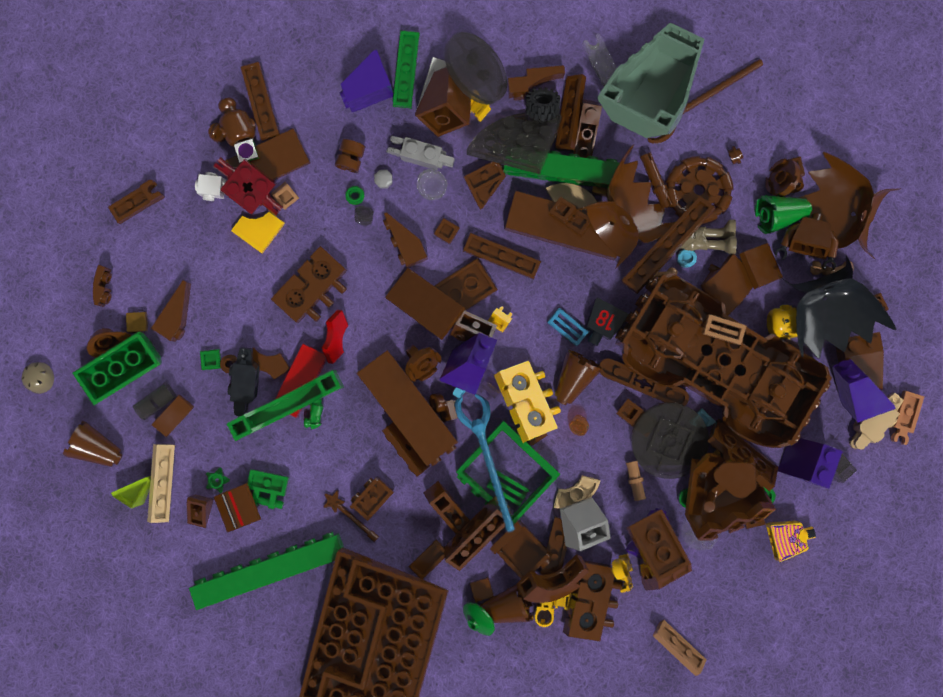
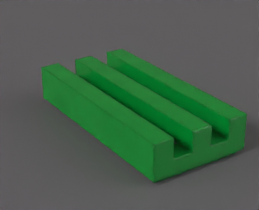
M496 470L499 477L523 490L521 494L500 482L501 487L520 498L516 500L503 492L504 497L520 506L529 489ZM490 479L486 487L494 491Z

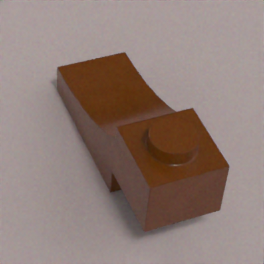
M564 65L526 69V76L508 78L509 98L523 100L528 95V92L536 86L551 80L564 78Z

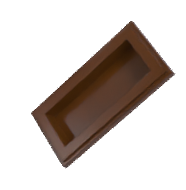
M436 539L408 567L420 579H424L444 559V547Z

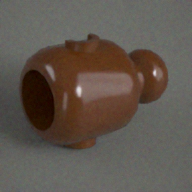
M228 97L219 101L218 108L223 113L219 120V130H221L222 136L226 139L227 143L234 147V144L254 139V129H256L254 120L249 118L244 110L236 109V102L233 98Z

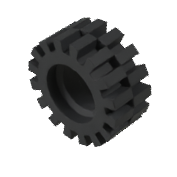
M538 87V90L532 89V92L529 91L528 95H526V114L530 118L535 117L534 120L537 121L539 118L541 121H544V119L549 121L551 117L553 119L556 118L560 111V95H558L557 91L554 92L553 89L548 90L547 87L544 90L541 87Z

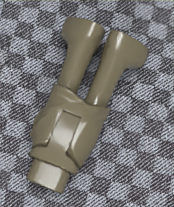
M728 220L723 228L710 229L706 228V226L699 227L680 248L688 251L715 249L729 254H736V220ZM706 238H722L725 240H707Z

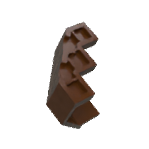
M717 449L713 453L703 455L701 460L692 458L685 516L697 540L712 541L718 538L717 534L728 530L730 534L744 528V524L754 520L755 523L763 521L776 510L765 489L758 485L757 482L756 489L747 497L737 498L725 490L715 499L714 511L707 512L704 510L703 504L705 503L708 491L718 483L714 478V472L725 462L723 453Z

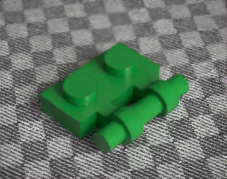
M251 469L247 484L250 490H254L252 497L256 506L260 504L268 506L269 509H283L284 502L278 501L277 496L286 495L289 477ZM265 492L271 494L270 499L260 497V493Z

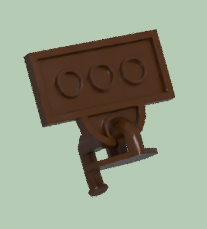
M718 418L713 424L708 442H710L714 449L723 453L725 462L714 472V478L718 483L708 491L705 503L703 504V508L707 512L715 510V499L725 490L737 498H745L756 489L757 482L758 485L770 491L775 487L778 472L776 464L748 441L728 429L723 421Z

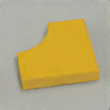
M268 212L258 219H248L241 216L231 231L263 254L285 223Z

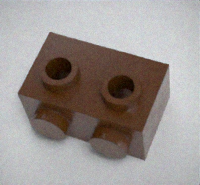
M464 311L456 321L450 335L459 341H467L478 333L493 337L497 325Z

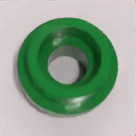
M358 186L348 188L345 194L346 200L352 205L361 204L365 198L364 191ZM353 193L359 194L357 199L352 198Z

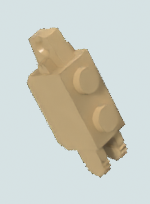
M891 393L887 396L895 405V410L858 423L856 421L853 424V430L856 433L852 440L850 439L849 441L851 448L862 450L869 443H876L883 439L885 436L884 432L897 422L896 418L900 415L897 411L904 400L898 394Z

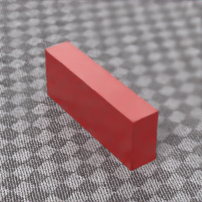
M302 344L275 400L317 378L327 360L324 353ZM302 409L290 415L295 418H298Z

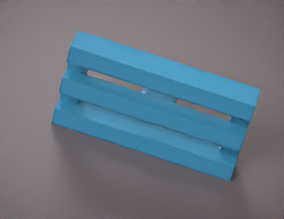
M561 308L547 322L576 347L588 334L584 327ZM561 314L563 317H565L569 322H571L575 327H577L581 332H583V334H578L574 329H572L563 320H561L558 317V315ZM553 321H558L562 326H564L568 331H570L574 336H576L578 340H574L570 335L563 331Z

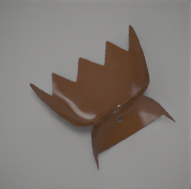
M634 144L624 155L610 181L606 192L608 201L597 202L577 209L587 208V215L596 233L620 257L616 268L632 253L638 240L649 243L659 239L675 223H662L665 209L662 210L660 204H648L651 182H633L638 161L625 164L624 162Z
M823 152L831 168L808 172L820 190L799 197L807 199L812 205V212L808 218H811V215L814 213H819L823 216L822 221L831 224V230L834 231L839 241L838 249L847 247L858 240L863 250L873 257L867 250L869 226L883 198L890 191L900 190V188L884 189L874 194L870 181L862 173L836 156Z

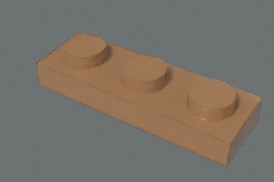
M662 620L652 636L695 676L701 674L707 659L665 620Z

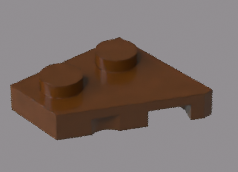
M495 160L463 177L480 210L494 194L506 175L498 160Z

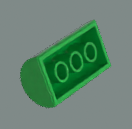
M139 331L72 374L92 404L96 405L162 364V359L151 340Z

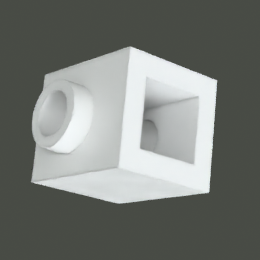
M206 172L205 175L199 174L198 180L195 182V190L198 195L203 197V200L214 201V198L224 199V193L220 189L226 183V180L221 176H217L216 173Z

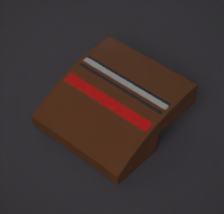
M247 483L214 496L227 533L261 520Z

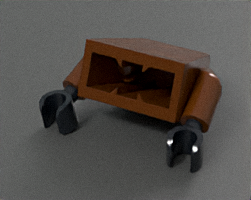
M814 213L811 215V218L804 217L801 223H795L786 230L780 243L782 246L776 250L775 256L777 257L779 251H783L785 255L782 260L787 257L786 249L789 247L788 251L825 260L828 257L827 261L822 264V268L826 270V264L831 263V271L836 268V263L833 260L837 255L839 241L834 231L831 230V224L822 221L823 216L821 214Z

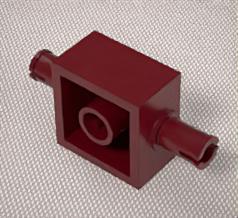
M222 157L214 164L213 167L227 177V181L220 191L251 215L262 205L275 216L283 208L269 194L277 183L247 159H244L236 168L232 167ZM251 182V188L253 189V191H246L245 183L248 184Z

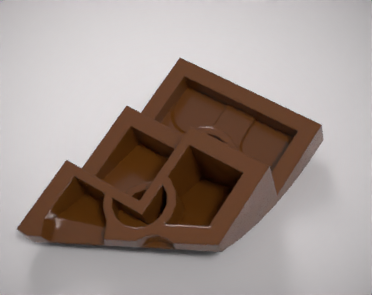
M734 254L728 255L720 269L710 271L701 284L703 292L725 304L726 315H730L753 288L743 263Z

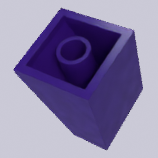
M377 49L372 51L340 84L343 90L340 92L346 109L350 108L352 113L394 96Z
M478 333L454 348L439 381L476 395L497 339Z
M851 359L832 366L841 404L857 423L896 409L895 405Z
M800 438L793 446H786L778 472L830 489L843 451Z

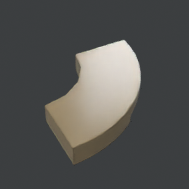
M559 183L546 188L547 193L554 202H557L562 197L579 209L597 203L590 192L575 184Z
M581 475L579 481L573 487L567 489L558 488L553 507L561 509L592 497L601 480Z

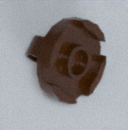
M784 158L777 161L769 170L771 171L770 177H766L765 180L767 191L775 196L784 197L789 193H796L804 188L800 166L791 159L787 160Z
M411 345L405 350L410 358L405 368L406 375L413 382H416L415 380L417 379L424 381L430 378L438 370L436 368L438 362L441 364V355L434 348L427 347L418 350L415 345Z

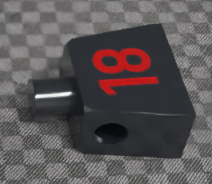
M597 297L594 300L585 327L592 331L588 342L598 346L602 337L611 340L625 322L628 313Z

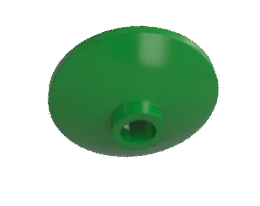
M472 602L466 603L463 607V613L468 626L482 635H492L495 631V626L490 615L479 605Z

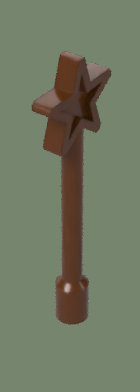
M336 491L333 496L327 493L324 494L328 500L323 506L324 508L332 507L335 513L338 508L361 528L373 542L379 538L374 531L369 530L341 505L345 501L338 499L339 491Z

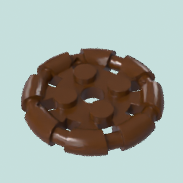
M692 156L682 160L681 164L675 165L671 169L666 179L667 192L673 205L669 204V206L675 210V214L678 217H681L699 196L716 206L715 211L704 223L718 219L717 216L727 211L733 198L731 191L734 188L729 172L726 173L720 162L710 157L700 158V156ZM698 165L705 166L704 170L698 171ZM685 169L689 173L686 177L682 174ZM715 172L720 177V179H718L717 181L712 176ZM675 184L680 185V191L674 189ZM696 185L703 187L704 193L702 195H697L694 192ZM720 190H724L723 196L718 195ZM682 199L686 205L681 207L678 203L679 200Z

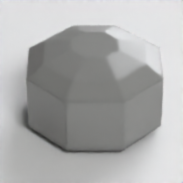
M379 170L374 175V182L380 189L388 188L393 183V176L388 170Z

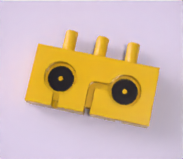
M526 361L499 371L494 375L507 407L513 406V409L509 410L514 424L520 425L517 431L523 443L558 428L553 415L561 412L560 407L549 408L545 399L552 396L553 391L550 388L542 391L537 381L545 378L544 371L534 373L530 362Z

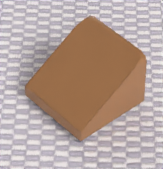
M286 181L271 192L272 196L283 206L284 210L299 199Z

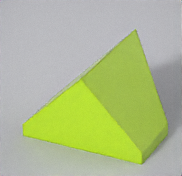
M151 476L111 492V494L130 508L143 505L150 490Z

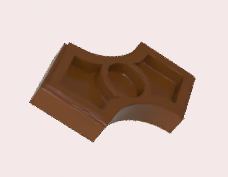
M255 347L252 348L253 362H257L260 366V371L268 373L273 379L280 377L290 370L281 353L266 356L259 353Z

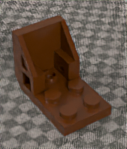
M662 509L626 527L644 560V563L640 564L642 585L646 591L659 590L692 571L691 562Z

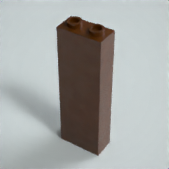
M515 191L505 231L613 261L619 257L602 241L592 224L581 237L549 213L556 202ZM579 210L587 215V210Z
M388 350L357 372V375L426 466L431 464L433 467L442 460L440 458L442 454L446 452L448 455L457 448L455 446L458 443Z

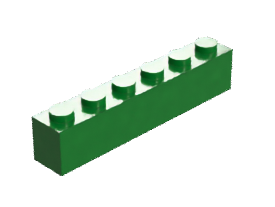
M512 146V148H507L504 173L511 176L591 187L597 186L607 189L620 163L616 159H606L604 161L599 160L595 156L582 158L578 154H568L566 156L561 155L557 151L544 153L540 149L528 151L523 150L519 146Z

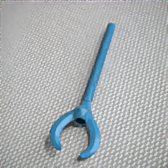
M475 395L482 403L483 415L481 419L471 422L461 409L463 397L457 398L454 405L457 417L479 439L507 532L513 531L515 528L496 468L494 467V462L492 461L487 440L485 439V429L491 412L489 402L482 396Z

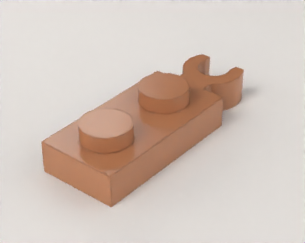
M902 391L901 398L904 401L897 411L900 413L896 418L897 422L892 426L897 431L892 434L891 441L897 442L898 437L901 436V444L907 445L909 442L907 434L914 433L924 396L909 391Z

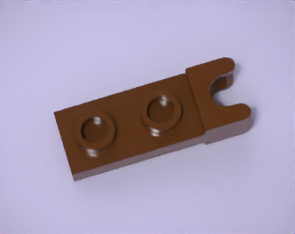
M154 180L146 181L138 189L108 207L117 223L122 224L147 207L165 198L159 191L152 193V189L157 186Z

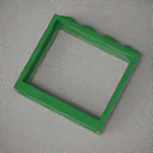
M502 421L486 438L487 444L489 445L503 430L549 474L511 515L514 525L558 478L560 473L527 442L523 443L520 436ZM479 446L456 470L460 482L464 485L468 483L472 487L470 491L476 497L482 496L486 500L484 503L486 505L493 497L465 472L468 466L482 453Z

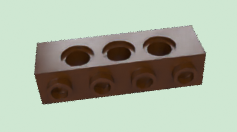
M496 496L444 546L445 562L460 571L505 527Z

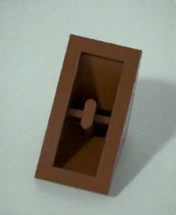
M196 494L187 498V523L206 528L214 499Z

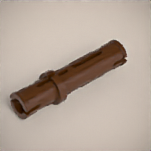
M649 152L642 155L640 159L654 189L653 194H656L661 209L670 207L669 204L673 205L667 192L668 187L661 178L652 153Z

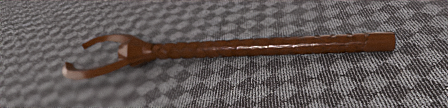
M758 59L701 96L688 102L683 114L763 66V61ZM675 129L670 134L661 135L657 138H648V142L662 143L672 136Z

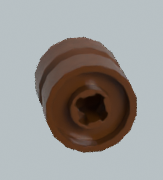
M342 139L339 147L341 154L337 155L335 167L352 173H358L361 165L359 158L363 157L366 147L359 142Z

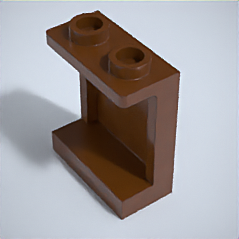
M519 520L514 524L515 529L506 532L490 550L494 554L498 553L522 579L529 571L537 574L535 571L539 567L544 569L551 562L549 557L552 553Z

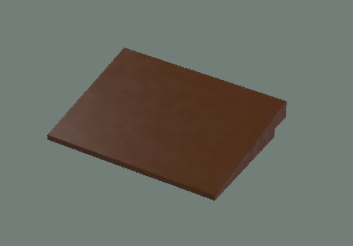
M342 547L337 551L299 697H420L449 590Z

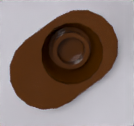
M108 328L99 329L90 336V340L87 343V351L92 357L97 358L132 335L126 332H114Z

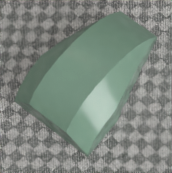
M669 23L653 37V40L644 44L639 52L630 56L625 64H621L615 70L598 95V101L610 119L645 138L670 134L681 120L685 110L704 38Z

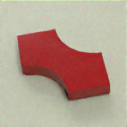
M337 310L326 321L327 337L321 348L329 364H334L344 353L342 341L348 323L342 310Z

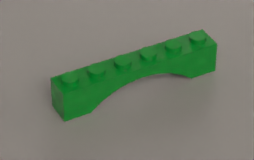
M331 370L290 393L226 424L234 440L237 441L340 390L344 385L337 371Z

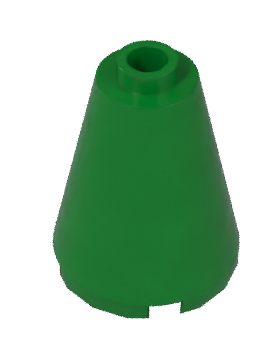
M764 195L761 196V199H757L755 204V217L759 216L761 225L757 226L764 234L773 233L801 221L804 217H809L812 212L811 203L807 199Z

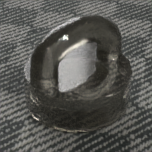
M359 206L355 209L354 219L356 223L360 225H370L372 223L374 211L370 207Z

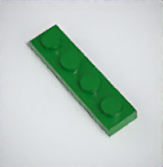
M400 32L393 107L412 109L420 38L419 32Z

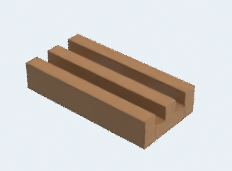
M710 314L706 315L707 320L704 322L705 327L701 334L741 345L746 325ZM716 321L735 328H739L740 331L737 332L717 325L711 324V322ZM711 328L731 335L738 336V338L734 339L724 335H720L709 331V329Z

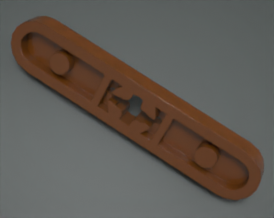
M604 359L599 363L602 367L600 375L674 407H684L689 401L688 393L682 388L662 386L646 380V383L652 385V388L649 386L641 388V384L634 381V378L638 380H643L644 378L633 372L625 364L613 359Z

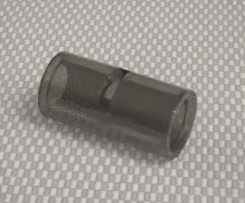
M164 382L135 403L133 409L142 420H146L174 400L177 395L170 385Z

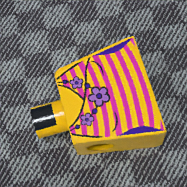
M798 521L765 523L774 559L779 562L807 551V540L816 538V533L812 526L803 528L802 523Z

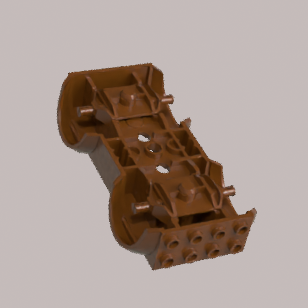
M672 272L650 279L645 286L647 291L643 296L640 295L635 303L637 306L635 311L628 314L625 320L627 322L624 329L621 328L615 336L617 339L615 344L621 347L623 362L626 366L644 379L658 385L677 387L682 384L722 408V419L725 426L747 441L770 448L793 446L800 439L802 428L809 423L812 411L819 406L822 394L831 385L832 377L828 367L805 353L802 358L799 349L774 334L764 338L746 327L741 345L701 334L705 327L704 322L707 320L706 315L709 314L736 323L739 322L725 314V304ZM716 321L711 322V324L717 325L737 332L740 331L739 328H735ZM711 328L709 329V331L720 335H724L734 339L738 338V336L731 335ZM705 344L710 345L712 348V353L708 356L703 355L701 352V348ZM723 354L729 358V362L725 366L721 365L719 361ZM739 364L745 367V374L742 376H738L735 373V367Z

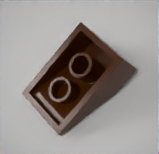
M880 332L873 333L872 343L867 342L859 335L849 337L845 352L835 346L838 364L851 359L880 390L883 389L884 350Z

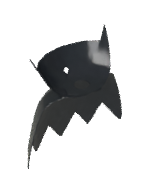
M847 255L846 266L829 275L799 284H790L784 280L794 289L806 293L799 301L796 311L797 337L802 358L804 355L803 345L805 343L812 353L820 359L824 340L845 352L851 331L867 342L872 343L875 321L892 330H896L891 317L865 285L853 279V268Z

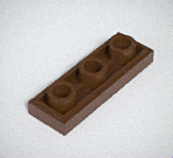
M394 422L382 430L386 439L397 450V454L403 458L409 470L417 477L430 467V465L426 466Z

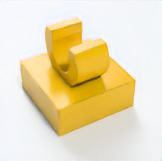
M503 306L499 309L496 308L488 319L489 322L496 324V329L502 333L512 320L511 312L508 315L502 312Z

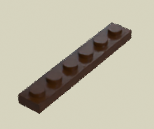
M699 196L622 279V283L638 294L715 211V207Z

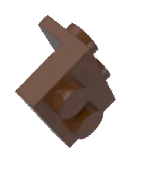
M378 476L374 480L370 478L363 485L366 489L361 494L357 492L350 500L352 502L350 508H354L367 521L394 493Z

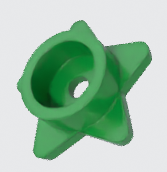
M219 468L215 473H206L208 478L206 488H214L222 493L223 485L230 481L229 478L223 476L222 468Z

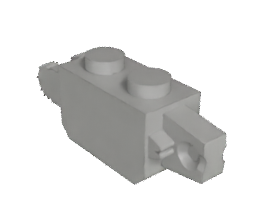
M392 136L390 138L392 143L402 145V149L398 150L389 147L386 152L401 157L403 161L433 170L442 169L443 166L453 168L455 158L447 156V152L443 151L442 147L408 137L403 139Z

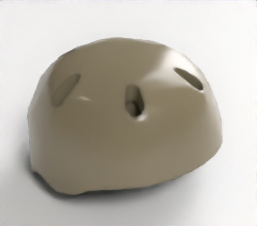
M35 362L24 368L21 379L26 389L33 393L41 394L47 392L53 386L54 374L46 363Z

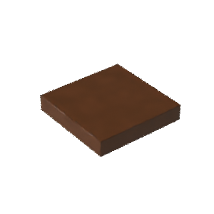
M768 243L739 254L754 289L783 278Z

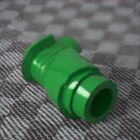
M322 399L310 404V418H304L305 428L311 427L312 430L321 426L320 420L324 408Z

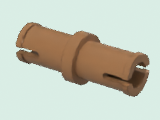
M638 461L627 462L626 465L630 479L628 483L631 484L634 501L646 499L642 484L644 479L640 475Z

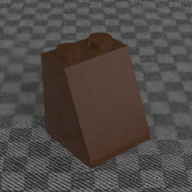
M450 65L435 71L419 103L415 116L438 137L470 125L472 87Z

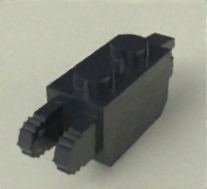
M241 347L238 352L237 361L229 369V376L232 377V380L228 386L227 393L230 395V401L234 402L233 411L238 417L247 412L249 403L258 395L260 366L257 362H253L252 348Z

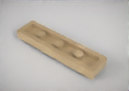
M153 444L147 519L149 523L169 522L175 445Z

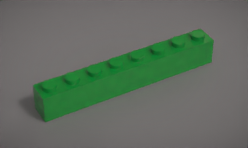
M332 531L322 535L323 539L316 541L315 538L305 541L301 547L292 545L285 548L286 552L279 554L276 551L268 554L267 559L261 560L259 557L249 561L250 565L245 567L239 564L230 568L231 572L224 574V571L212 574L213 578L206 580L203 577L195 580L194 585L189 588L195 609L205 608L335 561L337 551L344 547L339 533L334 534Z

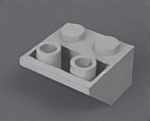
M590 497L560 509L565 545L567 547L582 551L611 539L608 520L593 498Z

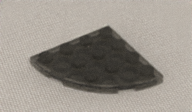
M525 112L499 119L485 127L474 137L467 148V155L540 174L557 135L562 116L558 114L556 118L553 119L551 117L549 121L547 119L541 121L540 118L537 121L534 120L535 117L530 118Z

